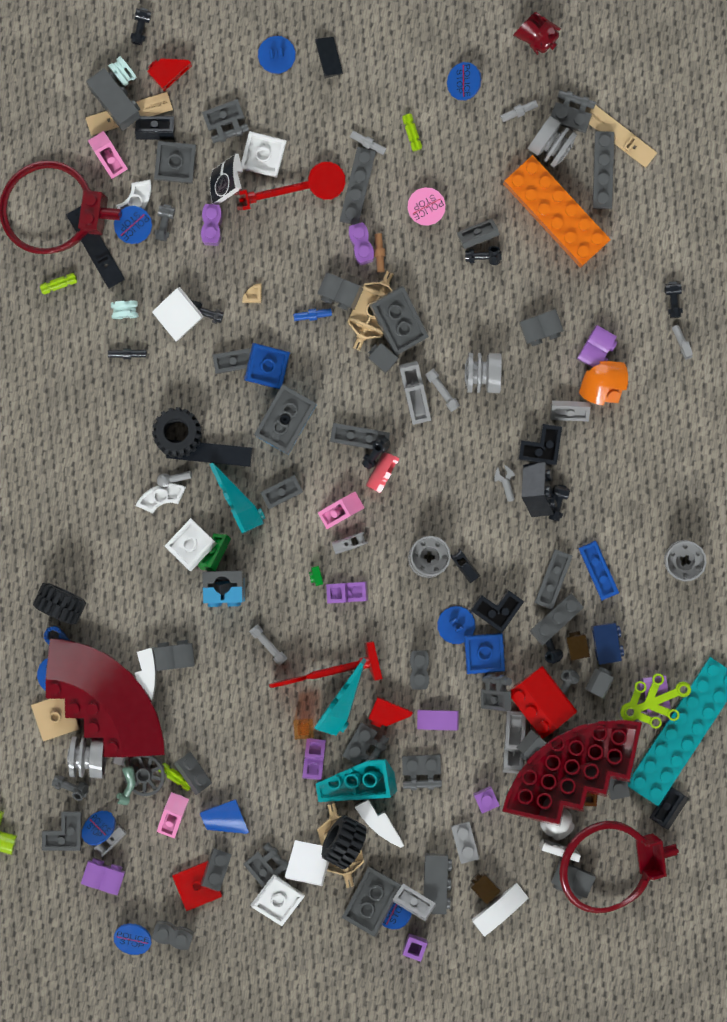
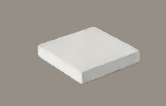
M249 131L241 162L242 169L277 178L287 141Z
M180 287L173 291L152 311L175 341L180 340L204 317Z
M190 518L169 540L165 547L189 571H192L217 543Z
M541 839L539 843L542 851L561 857L567 847L545 839ZM576 849L570 860L579 862L581 855Z
M295 840L285 878L323 886L329 862L322 858V846Z
M273 874L251 903V907L283 926L305 895Z

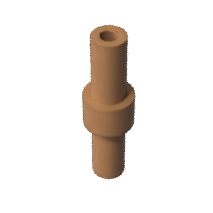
M382 233L374 234V257L376 258L377 272L380 273L385 272L384 257L386 255L385 248H383Z

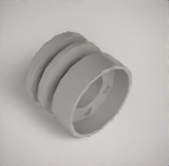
M550 116L529 145L528 150L537 157L543 151H546L547 154L544 161L547 162L553 156L554 160L550 166L555 168L557 164L565 159L573 147L577 134L573 132L569 138H566L565 136L569 128L559 133L558 129L561 123Z
M468 353L465 363L467 393H472L473 384H477V393H480L482 384H486L487 393H500L502 357L500 353H488L486 362L482 361L481 353H478L477 362L473 361V353Z
M426 536L416 541L408 555L409 566L412 571L424 578L436 577L444 572L451 558L450 549L446 542L435 536ZM427 553H430V556L434 558L430 560V563L427 562V559H424Z
M679 540L671 544L664 556V564L668 573L681 581H692L700 577L707 564L703 549L696 543L688 540ZM686 555H688L687 559L689 560V563H684V565H681L682 561L679 560L680 557H685Z
M73 736L71 738L67 755L70 777H76L78 769L79 777L83 778L85 770L89 769L90 778H104L106 757H103V738H92L90 746H87V740L84 737L81 738L80 745L78 737Z

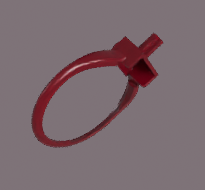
M38 161L23 167L8 181L0 199V221L6 235L21 249L35 254H53L70 249L80 242L87 233L103 235L105 219L120 220L122 214L121 209L107 208V196L102 192L91 191L86 180L75 169L58 161ZM44 168L58 169L68 173L77 180L83 190L78 225L80 231H77L67 242L52 248H37L21 241L12 231L7 217L8 199L17 182L27 174Z
M618 821L597 822L581 830L567 845L560 862V883L568 900L577 908L590 913L611 912L637 899L647 887L650 879L656 880L667 877L665 858L678 855L679 850L676 844L663 847V841L653 833L642 836L625 823ZM616 829L628 833L636 841L639 873L642 874L637 887L625 900L610 907L595 908L579 901L570 889L567 875L569 861L575 848L587 836L600 830Z

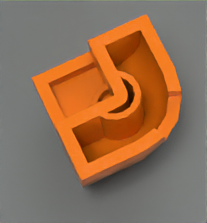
M599 361L600 364L594 366L590 371H586L579 394L587 401L604 406L605 402L619 403L622 391L627 390V367L624 362Z

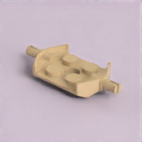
M386 271L381 282L365 283L363 285L359 301L347 321L357 335L353 348H357L358 351H360L366 339H379L384 335L375 316L368 313V307L372 302L393 291L389 287V283L394 274Z
M332 803V807L331 804L327 805L330 814L329 819L317 828L321 846H323L332 825L341 817L337 814L335 803ZM362 849L355 861L346 869H341L330 862L328 864V872L343 875L346 888H350V885L351 887L354 886L352 873L364 863Z

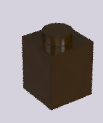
M575 631L569 633V637H565L569 660L590 657L585 634Z
M484 872L481 875L479 873L471 879V889L486 904L501 892L498 886Z

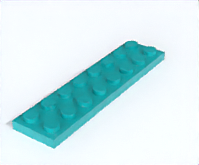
M711 657L707 659L690 685L691 693L687 697H683L675 708L679 712L678 720H667L633 772L630 782H627L629 788L659 806L727 702V668ZM673 711L670 717L676 718L677 713Z

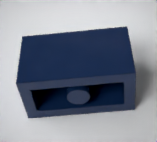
M614 622L591 626L597 664L622 661L621 657L624 656L623 645H619L618 639L621 637L620 626H616Z

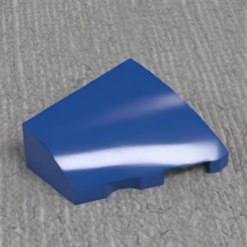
M236 799L200 812L207 830L249 833Z

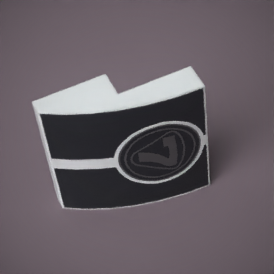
M234 154L212 170L210 177L212 204L219 205L242 189L238 176L243 172L239 154Z

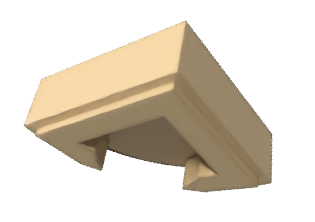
M255 284L250 287L243 295L242 303H261L262 284Z

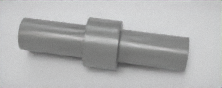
M534 100L522 106L521 104L515 106L513 110L500 115L501 120L505 122L514 117L524 116L526 112L537 108L538 104Z
M354 130L352 131L350 138L363 144V147L371 148L384 155L387 148L374 142V139L369 136L365 137Z

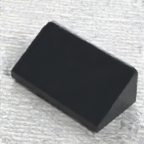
M334 37L315 39L324 78L343 74Z
M140 116L141 118L135 122L136 140H174V116Z
M671 787L649 818L669 830L689 798Z

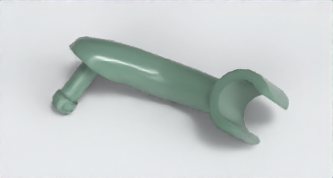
M125 760V767L122 769L127 780V787L123 793L119 792L116 795L119 799L117 803L120 805L129 804L130 794L136 785L134 768L129 766L128 760Z

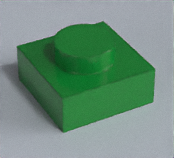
M311 567L312 571L309 572L311 583H315L316 586L323 585L320 567Z

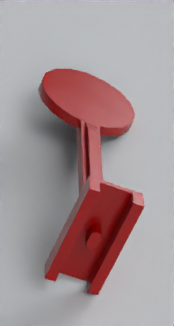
M320 162L310 170L308 180L305 182L254 193V191L247 193V190H239L234 194L240 195L238 200L242 202V205L237 206V210L251 209L250 204L256 203L257 200L310 189L320 199H333L338 197L345 187V174L333 162Z
M374 641L366 642L364 644L367 657H363L366 659L364 669H370L374 681L381 680L383 678ZM359 658L358 661L313 671L307 675L280 680L268 685L269 688H274L306 679H317L355 670L363 658Z

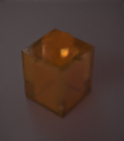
M313 717L293 720L295 740L314 738Z

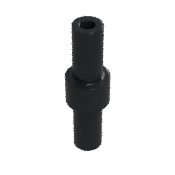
M131 348L108 350V358H123V360L147 358V350H131Z

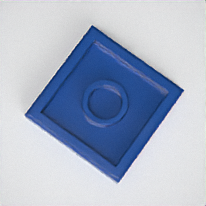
M252 343L244 381L280 389L284 381L290 352Z
M503 633L464 635L467 674L505 671Z

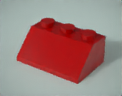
M543 666L509 690L511 691V699L542 739L558 729L578 712Z

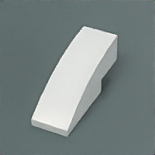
M152 647L137 652L142 670L135 672V676L153 702L157 671L154 649Z
M365 799L355 805V809L362 819L378 835L400 848L404 846L403 841L385 811L377 814L369 799Z
M516 883L491 902L472 921L485 937L514 913L528 899V896Z

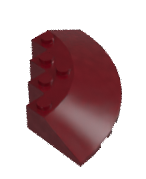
M50 638L46 670V699H65V718H84V738H103V757L165 755L164 736L158 714L151 703L149 695L134 678L135 676L110 655L92 648V646L66 639Z
M629 720L598 721L572 728L553 738L536 751L519 771L508 791L502 812L556 826H561L564 808L584 812L588 793L607 797L611 778L630 782L642 722Z

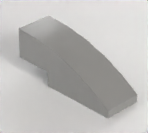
M414 361L399 365L412 424L431 421L418 362Z
M506 712L503 773H519L523 768V758L519 756L522 752L516 748L525 738L526 717L522 712Z

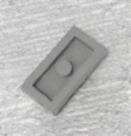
M552 400L550 419L589 422L590 402Z
M470 822L451 826L461 864L478 860L479 855Z
M402 884L393 898L394 903L425 922L436 906V903L405 884Z

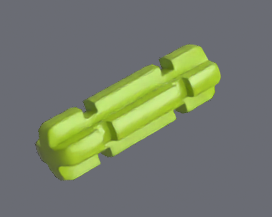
M412 114L402 116L403 123L406 124L405 129L409 142H411L412 151L422 149L421 141L418 140L419 135L416 125L413 123Z
M70 273L66 277L62 276L49 281L50 283L40 284L41 292L47 294L51 290L56 291L67 287V284L77 283L76 275Z
M162 763L167 775L166 777L178 786L181 785V788L189 791L190 786L183 776L175 769L169 768L168 764Z

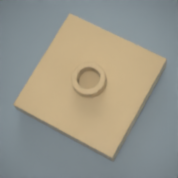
M47 699L31 705L43 741L80 729L77 718H65V699Z

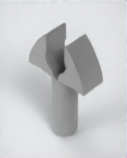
M674 325L672 330L680 345L681 354L685 360L692 358L693 353L689 342L685 340L679 325Z
M504 465L507 472L504 479L497 467L494 481L502 482L507 501L511 502L515 498L509 480L515 474L508 466Z

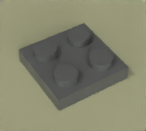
M158 141L154 180L193 184L196 145Z

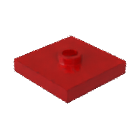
M208 860L172 875L186 911L222 897L221 891H215L200 885Z

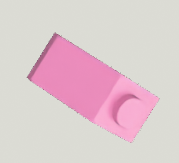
M104 131L88 140L111 179L128 169Z
M353 492L321 510L318 514L326 529H329L364 509V506L357 493Z
M171 792L157 832L175 839L189 801L188 798Z

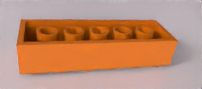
M533 155L504 181L503 185L580 268L611 240Z

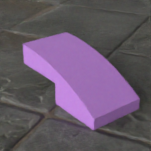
M367 582L326 584L327 604L368 601Z
M418 710L417 729L458 730L459 711Z
M307 738L302 778L322 779L326 740Z

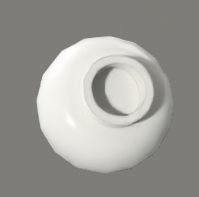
M564 808L561 826L540 822L542 830L555 840L567 837L575 827L572 822V816L566 808Z

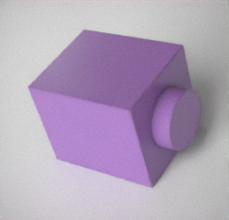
M491 786L473 793L481 813L500 806Z
M409 933L402 954L421 962L427 946V939Z

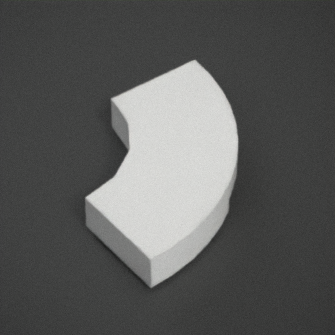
M151 180L132 183L129 197L123 203L116 205L117 209L122 210L128 206H137L145 209L151 196Z
M173 483L163 486L167 488L155 486L146 491L135 506L153 514L159 506L165 503L179 504L186 487Z

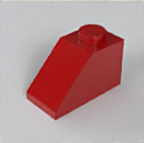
M161 58L159 61H153L149 65L147 72L163 91H166L192 67V64L186 59Z
M377 696L368 719L371 720V724L381 728L382 725L388 726L411 717L413 712Z

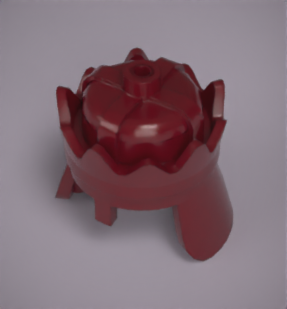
M534 12L513 36L527 42L536 55H538L539 52L545 53L549 48L553 50L558 45L555 41L559 38L558 31L561 28L544 16L542 17L539 13Z

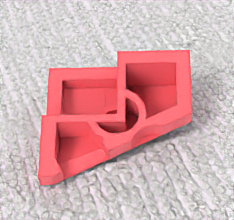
M386 452L382 453L366 486L381 493L399 458Z

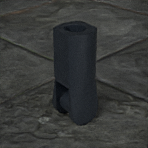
M460 548L456 554H451L453 562L469 583L480 577L477 570ZM464 558L466 563L460 566L458 561Z

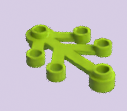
M656 673L652 677V684L645 702L638 704L641 693L646 690V684L642 681H637L634 685L635 690L631 700L621 707L620 715L624 720L635 721L638 719L657 729L662 724L661 719L656 716L650 717L641 712L650 709L667 716L671 721L678 720L679 712L676 709H668L658 704L677 696L687 697L691 693V686L687 682L681 681L676 684L675 689L656 696L659 686L664 682L663 675ZM660 676L661 682L656 683L655 677ZM639 683H642L644 685V688L641 691L637 689V685ZM682 686L687 688L685 693L680 692ZM633 709V715L628 716L627 710ZM672 711L677 713L676 718L670 717ZM654 719L659 720V724L657 726L652 725V721Z

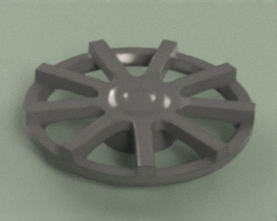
M139 756L129 759V766H132L137 771L135 773L137 779L135 787L139 783H143L142 792L134 788L132 791L140 796L156 794L163 787L166 780L164 765L154 756ZM142 757L149 758L146 767L144 766ZM138 758L141 767H137L132 761ZM152 761H154L158 765V767L150 769ZM160 770L161 777L153 775V772ZM151 779L161 781L159 786L156 787ZM147 783L151 785L154 791L146 793Z

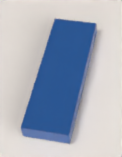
M593 541L578 548L601 601L619 594L597 542Z

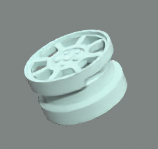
M119 56L116 59L117 61L109 64L108 67L121 84L126 87L130 80H134L137 77L122 57Z
M116 301L115 304L111 302V308L113 309L112 319L139 317L136 312L138 301Z

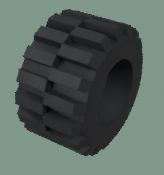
M176 407V409L168 408L167 412H161L162 415L160 417L157 416L155 419L156 423H153L154 431H152L153 440L164 454H168L173 458L175 456L183 458L184 455L189 456L190 452H195L197 445L201 443L200 438H202V428L195 415L187 409L182 410L180 407ZM174 423H184L188 427V435L185 440L179 443L170 442L166 436L168 428Z
M42 583L33 602V606L39 611L72 625L77 624L86 605V602L81 597L50 583Z
M346 815L341 816L332 825L324 840L321 853L322 858L341 869L349 867L355 861L364 845L367 831L366 826Z

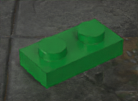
M213 534L212 539L217 544L199 562L198 567L201 570L216 571L231 540L227 534Z

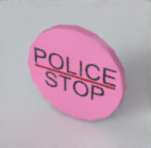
M424 187L417 189L408 200L407 209L414 222L429 226L436 224L443 217L446 204L444 197L439 191Z

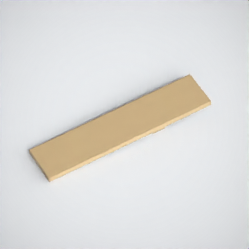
M167 92L136 101L140 107V116H156L173 110ZM107 111L86 117L91 136L119 127Z
M595 105L594 109L586 108L585 112L592 114L590 126L597 131L614 132V144L645 168L657 154L656 151Z

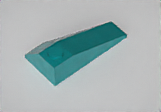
M214 463L209 464L220 488L223 490L227 503L231 507V512L241 533L244 534L263 525V520L266 517L262 509H257Z
M365 658L361 660L314 727L316 730L336 736L339 731L343 733L348 727L349 723L347 720L350 716L365 667Z
M386 759L368 760L317 782L316 791L318 802L391 798L397 792L395 772Z

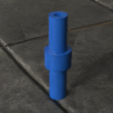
M331 308L322 310L309 309L308 312L295 313L293 316L294 321L307 319L313 321L317 320V318L332 316Z

